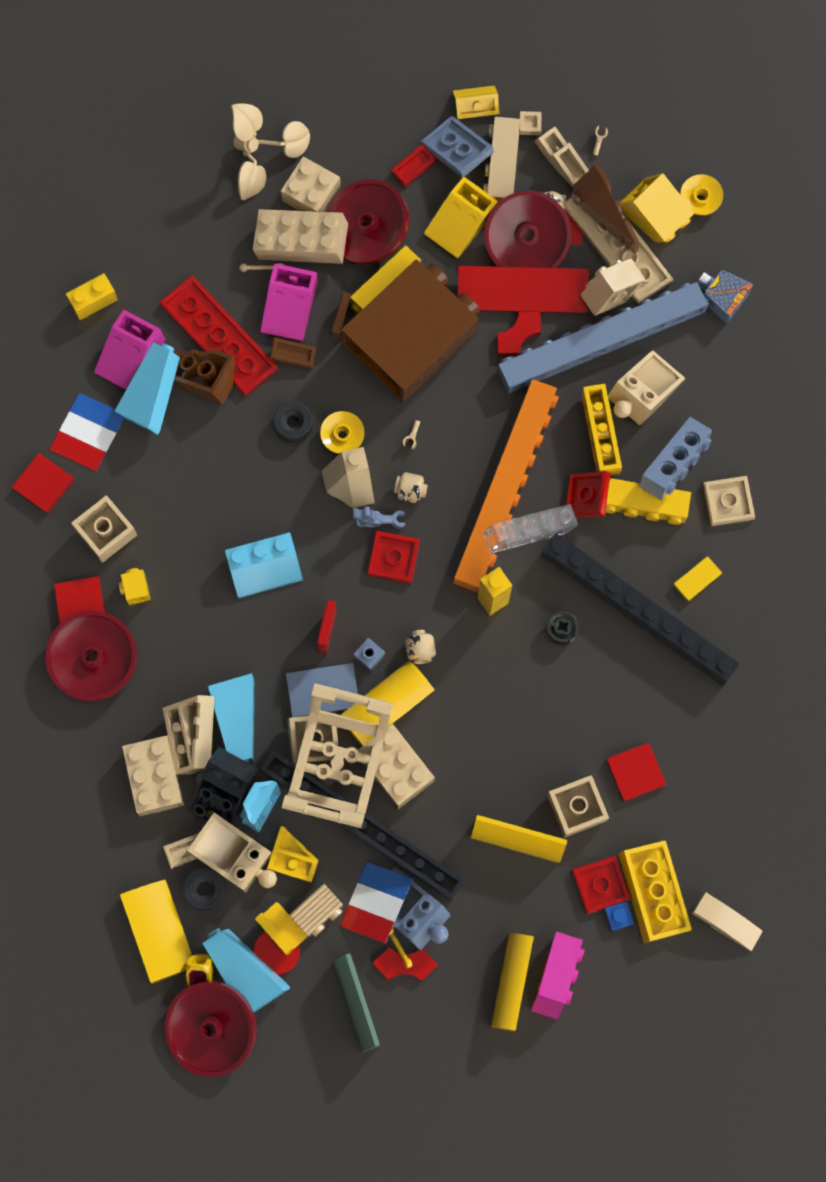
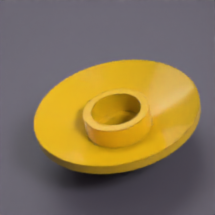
M703 174L692 176L684 182L681 188V197L696 215H709L715 212L722 204L723 189L720 183L711 176ZM697 196H703L704 200H699Z
M335 412L329 415L322 423L320 430L321 440L328 450L337 454L357 449L364 439V426L361 420L350 412ZM341 432L347 434L345 438H340L338 435Z

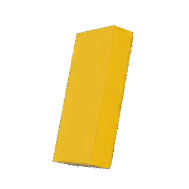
M707 556L675 582L673 586L689 602L717 579L722 572Z

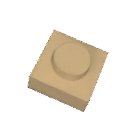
M520 111V135H541V112Z

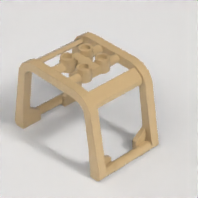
M314 683L305 734L289 793L284 797L282 808L361 828L393 703ZM335 698L368 706V713L380 717L379 724L376 725L320 710L321 703H335ZM317 722L374 736L375 740L371 755L360 753L354 747L346 749L336 746L333 742L321 743L313 741ZM310 749L322 752L326 757L334 756L331 761L332 768L326 764L317 766L307 763ZM343 759L349 763L357 761L368 764L365 778L353 775L349 770L341 771L344 766ZM304 772L315 774L321 780L329 778L339 781L342 785L354 784L362 786L358 805L300 790ZM308 803L340 811V813L308 805Z

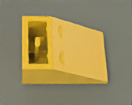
M463 177L450 192L425 230L424 235L458 259L485 227L487 218L498 201Z

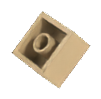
M302 157L281 190L282 202L298 211L325 212L341 188L340 177L311 160Z
M632 259L623 262L619 260L611 267L606 268L604 266L595 272L596 276L585 285L586 289L582 292L581 297L594 316L626 303L644 282L645 278Z
M107 495L71 523L76 532L102 563L137 536L134 527Z
M309 716L287 719L291 761L294 765L297 764ZM317 722L313 741L321 743L333 742L338 746L337 728ZM310 749L307 763L332 761L334 756L326 757L322 752Z
M592 775L551 790L547 794L564 838L604 823L609 819Z

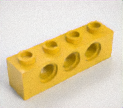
M600 384L583 387L581 397L596 472L607 471L611 473V476L619 475L622 465L606 385Z

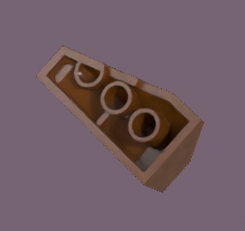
M596 164L574 184L571 194L572 199L576 205H580L586 214L631 252L636 253L638 252L640 242L627 218L623 219L622 206L619 200L613 199L610 192L612 186L600 165Z
M174 350L173 353L180 357L173 384L204 399L223 405L233 387L234 356L218 350H208V352H198L197 350L178 352Z

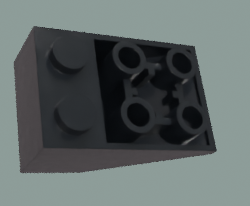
M219 747L206 764L188 811L206 821L210 819L213 813H216L232 825L255 781L259 768Z

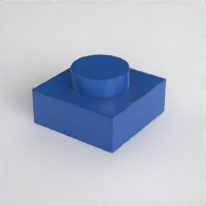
M627 902L604 909L611 931L634 925Z

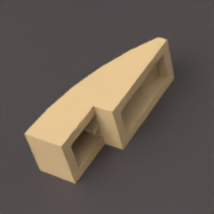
M555 126L534 141L552 166L572 187L589 171L570 142L566 143Z
M708 893L702 895L692 912L694 916L708 923L713 929L749 951H752L763 932L749 920Z

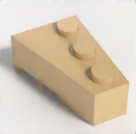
M197 695L162 708L176 774H195L204 771L208 760L211 758L214 696Z

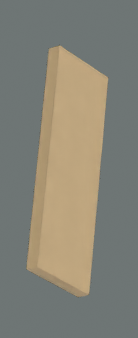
M572 197L564 202L565 211L608 267H611L619 260L623 262L632 259L645 278L644 282L631 296L637 305L673 282V278L634 228L633 230L640 242L638 252L636 253L631 252L586 214L580 205L574 203Z

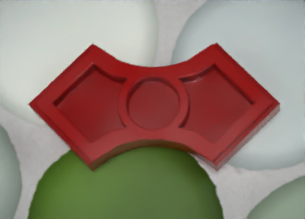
M540 311L518 312V318L514 326L505 332L497 333L498 356H519L521 347L527 339L541 335Z
M390 947L372 963L388 981L402 974L412 975L422 981L438 966L423 948L415 953L406 954L412 962V967L406 968L400 953L395 952Z

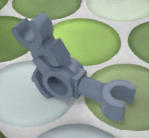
M367 506L363 510L353 508V518L356 519L357 526L378 527L381 524H392L394 528L401 529L405 526V523H399L396 517H403L405 515L404 511H396L393 515H383L378 511L370 510V507Z

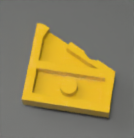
M281 826L267 869L312 883L318 859L291 835L285 827Z

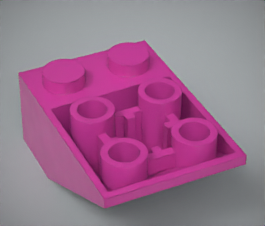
M274 263L261 333L303 342L318 284L317 272Z
M123 310L111 328L94 373L127 390L152 343L154 342L161 346L166 340L160 328Z

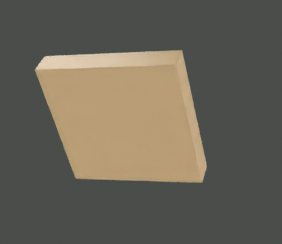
M747 476L703 482L711 526L755 519Z

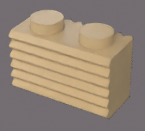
M323 884L290 914V917L308 937L312 934L316 937L325 929L323 924L329 918L333 921L343 912L340 909L343 907V904Z

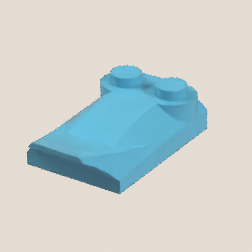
M276 782L254 783L243 802L244 809L240 815L243 818L242 823L258 833L281 794Z

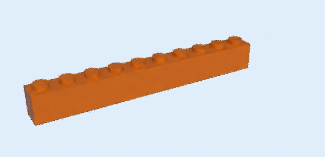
M532 379L455 575L454 584L478 593L480 579L487 575L489 567L493 568L497 559V555L494 552L496 547L501 548L505 538V535L502 534L504 527H509L513 517L510 511L512 506L517 507L521 496L517 493L520 486L524 488L529 476L525 474L527 467L532 468L536 458V455L533 454L535 447L540 448L544 436L540 435L543 427L547 428L551 416L548 413L550 408L555 409L559 396H556V387Z

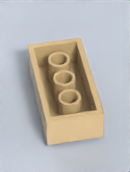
M259 209L253 251L259 260L343 264L348 222L343 213Z

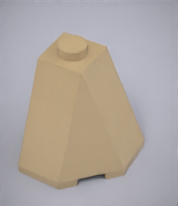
M364 447L341 452L321 471L327 494L345 502L351 508L375 504Z

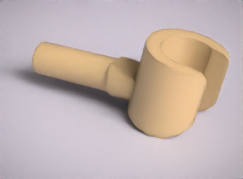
M599 125L595 128V135L597 137L593 151L594 156H598L602 140L608 134V130L605 128V133L598 135Z
M415 420L412 431L403 440L404 447L408 440L414 442L411 449L416 447L415 437L420 421Z

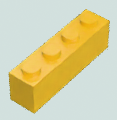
M610 478L605 513L612 514L616 511L622 512L628 517L645 516L650 521L668 520V523L673 525L685 523L688 517L691 492L675 489L671 495L667 494L661 501L640 488V483Z

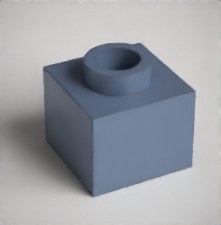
M369 638L353 654L354 658L370 672L386 656L385 651ZM367 650H372L374 654L373 656L368 657L365 655V652Z

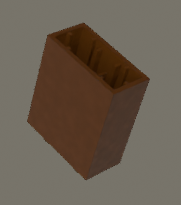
M417 259L341 329V344L401 402L407 400L476 333L479 318L476 316L480 312L477 304L465 293H461L456 297L445 287L449 281L439 267L431 263L425 268Z

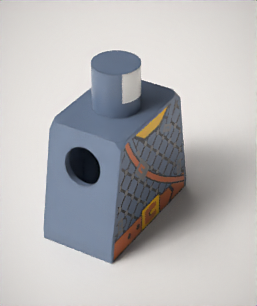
M721 270L715 279L704 272L697 282L707 289L704 297L708 307L726 324L753 288L752 283L724 270Z

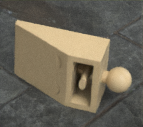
M652 350L616 382L608 395V399L615 404L614 413L620 418L629 416L638 425H641L685 380V377Z
M213 813L187 850L245 893L256 877L259 884L264 888H271L276 884V874L271 870H262L272 853L216 813ZM252 851L259 852L257 859L250 857ZM244 870L246 873L245 877L238 878L237 872Z

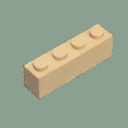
M495 117L494 125L490 124L489 137L493 138L490 145L493 147L494 152L488 156L491 157V162L486 164L485 177H489V183H484L483 191L498 202L514 193L520 119Z

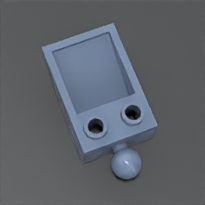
M394 867V868L391 870V871H393V872H396V873H399V874H402V875L406 876L403 872H401V871H400L398 868H396V867ZM412 881L393 927L421 950L430 939L437 944H442L448 939L449 933L443 924L451 915L441 903Z

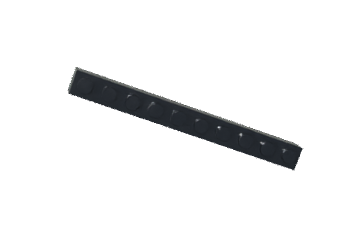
M555 533L543 548L541 557L720 685L724 686L740 665L739 662L558 533Z
M273 750L260 770L262 774L289 791L296 765ZM304 772L300 790L349 802ZM308 803V805L340 813V811ZM365 813L361 828L334 822L451 902L465 882L459 875L367 813Z

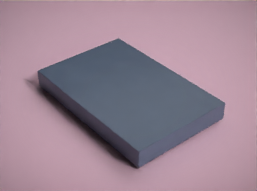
M453 116L449 117L420 141L421 145L423 144L437 159L462 178L494 152L493 147Z
M353 663L286 673L292 718L309 716L314 683L358 694ZM335 698V703L322 702L320 710L329 713L346 711L355 703Z

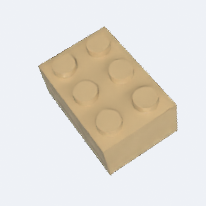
M393 724L387 727L374 779L399 809L431 785L435 777ZM375 737L361 747L358 752L371 755Z
M168 736L122 746L136 813L139 816L184 806Z

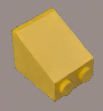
M663 173L646 177L620 202L622 213L655 243H667L672 240L676 235L674 232L679 228L685 227L690 222L689 218L694 214L693 210Z

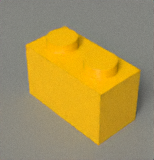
M105 273L66 293L69 303L79 320L118 301L116 293Z

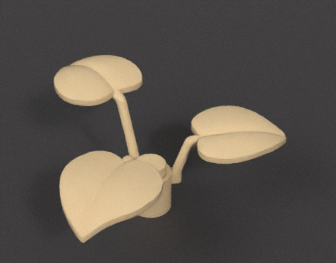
M239 103L231 105L233 114L232 125L235 134L233 143L237 150L243 151V156H247L251 160V162L246 161L242 164L238 174L239 196L241 200H246L258 194L266 183L265 169L257 165V161L250 153L256 151L259 144L284 145V154L288 157L296 158L307 149L310 133L303 123L292 121L283 130L282 137L284 141L258 140L255 137L257 135L256 131L263 124L260 110L253 105Z

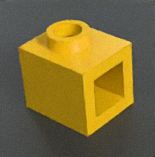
M133 568L127 570L126 574H121L122 582H118L121 595L126 596L129 605L151 600L143 569Z

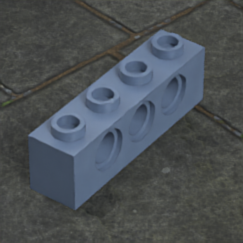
M689 417L644 472L639 487L661 501L667 494L671 495L677 486L676 482L679 479L682 481L687 475L688 467L690 465L694 466L700 458V452L702 450L706 451L712 442L710 439L712 430Z

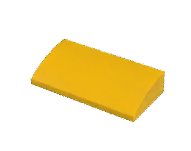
M479 815L476 817L471 839L560 863L567 844L565 839Z
M666 840L620 852L618 856L643 943L691 931L692 928Z
M166 880L120 894L150 982L153 984L185 972L186 963L189 957L193 955Z

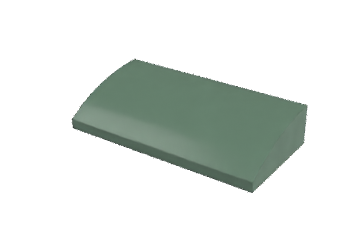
M346 954L336 959L334 965L362 1052L379 1047L380 1044L351 954Z

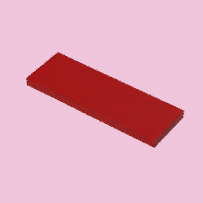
M458 266V296L461 293L468 295L477 304L480 311L587 313L588 305L581 297V294L586 289L585 285L588 283L589 269Z
M193 275L159 302L161 307L203 352L218 350L234 356L233 384L245 397L278 370V366L269 360L264 351Z

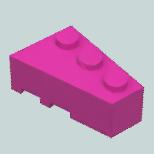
M559 932L555 933L544 966L541 982L537 989V996L532 1005V1012L558 1020L564 1005L570 1004L573 992L569 991L571 983L575 984L579 970H576L575 967L577 962L581 963L585 950L581 949L583 940Z

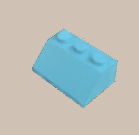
M290 532L225 550L238 598L303 581Z

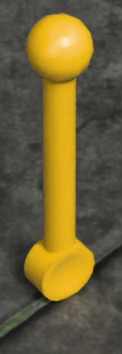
M392 928L389 936L402 956L406 968L412 967V962L406 956L394 935V928Z

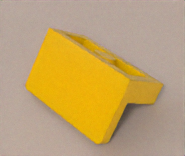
M495 86L453 91L457 119L499 114L498 93Z
M278 902L272 905L264 914L261 913L255 918L286 955L307 938L306 933Z

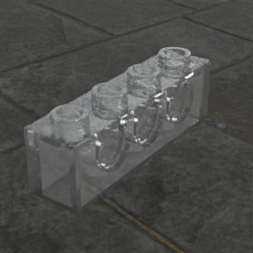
M571 504L492 524L483 534L490 553H495L552 538L555 533L559 535L567 534L578 523Z

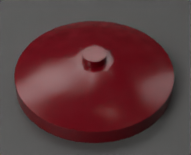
M365 179L348 185L337 194L327 211L344 214L348 222L343 259L358 265H371L390 257L403 243L409 228V210L404 198L393 186L381 180Z
M518 191L504 197L491 210L485 224V245L491 259L498 267L556 268L568 252L571 242V226L566 212L552 197L537 191Z
M99 611L81 612L65 619L53 631L46 647V667L52 681L66 695L80 701H101L119 693L131 680L137 665V647L129 629L116 617Z
M203 981L185 988L173 999L165 1017L164 1031L168 1048L182 1067L199 1076L219 1077L234 1071L248 1059L255 1045L257 1025L249 1002L238 990L222 982Z

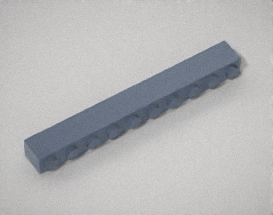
M697 282L691 285L686 283L674 292L666 291L655 300L647 299L641 302L638 307L633 309L631 307L625 308L614 317L609 315L602 318L597 324L584 325L580 328V331L573 334L572 332H567L556 341L548 340L542 343L539 348L534 350L532 348L526 349L515 358L507 357L498 365V373L507 393L510 394L529 386L532 379L537 381L544 380L705 313L708 303Z

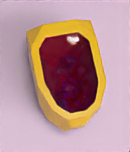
M195 954L189 957L186 963L188 987L203 981H213L214 967L209 955Z

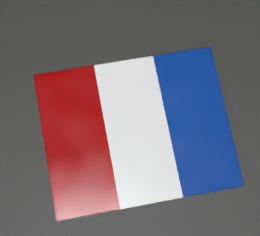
M79 393L49 450L97 471L124 417L116 413L114 408Z
M366 862L340 926L386 944L413 879Z

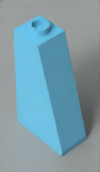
M153 342L115 412L158 435L180 357L173 353L174 348L165 343H162L160 346Z
M252 673L208 686L210 695L214 696V709L226 751L248 763L254 761L255 682Z
M218 928L207 935L209 939L202 943L226 984L238 990L246 998L253 1012H256L290 989L289 985L229 929L220 931Z

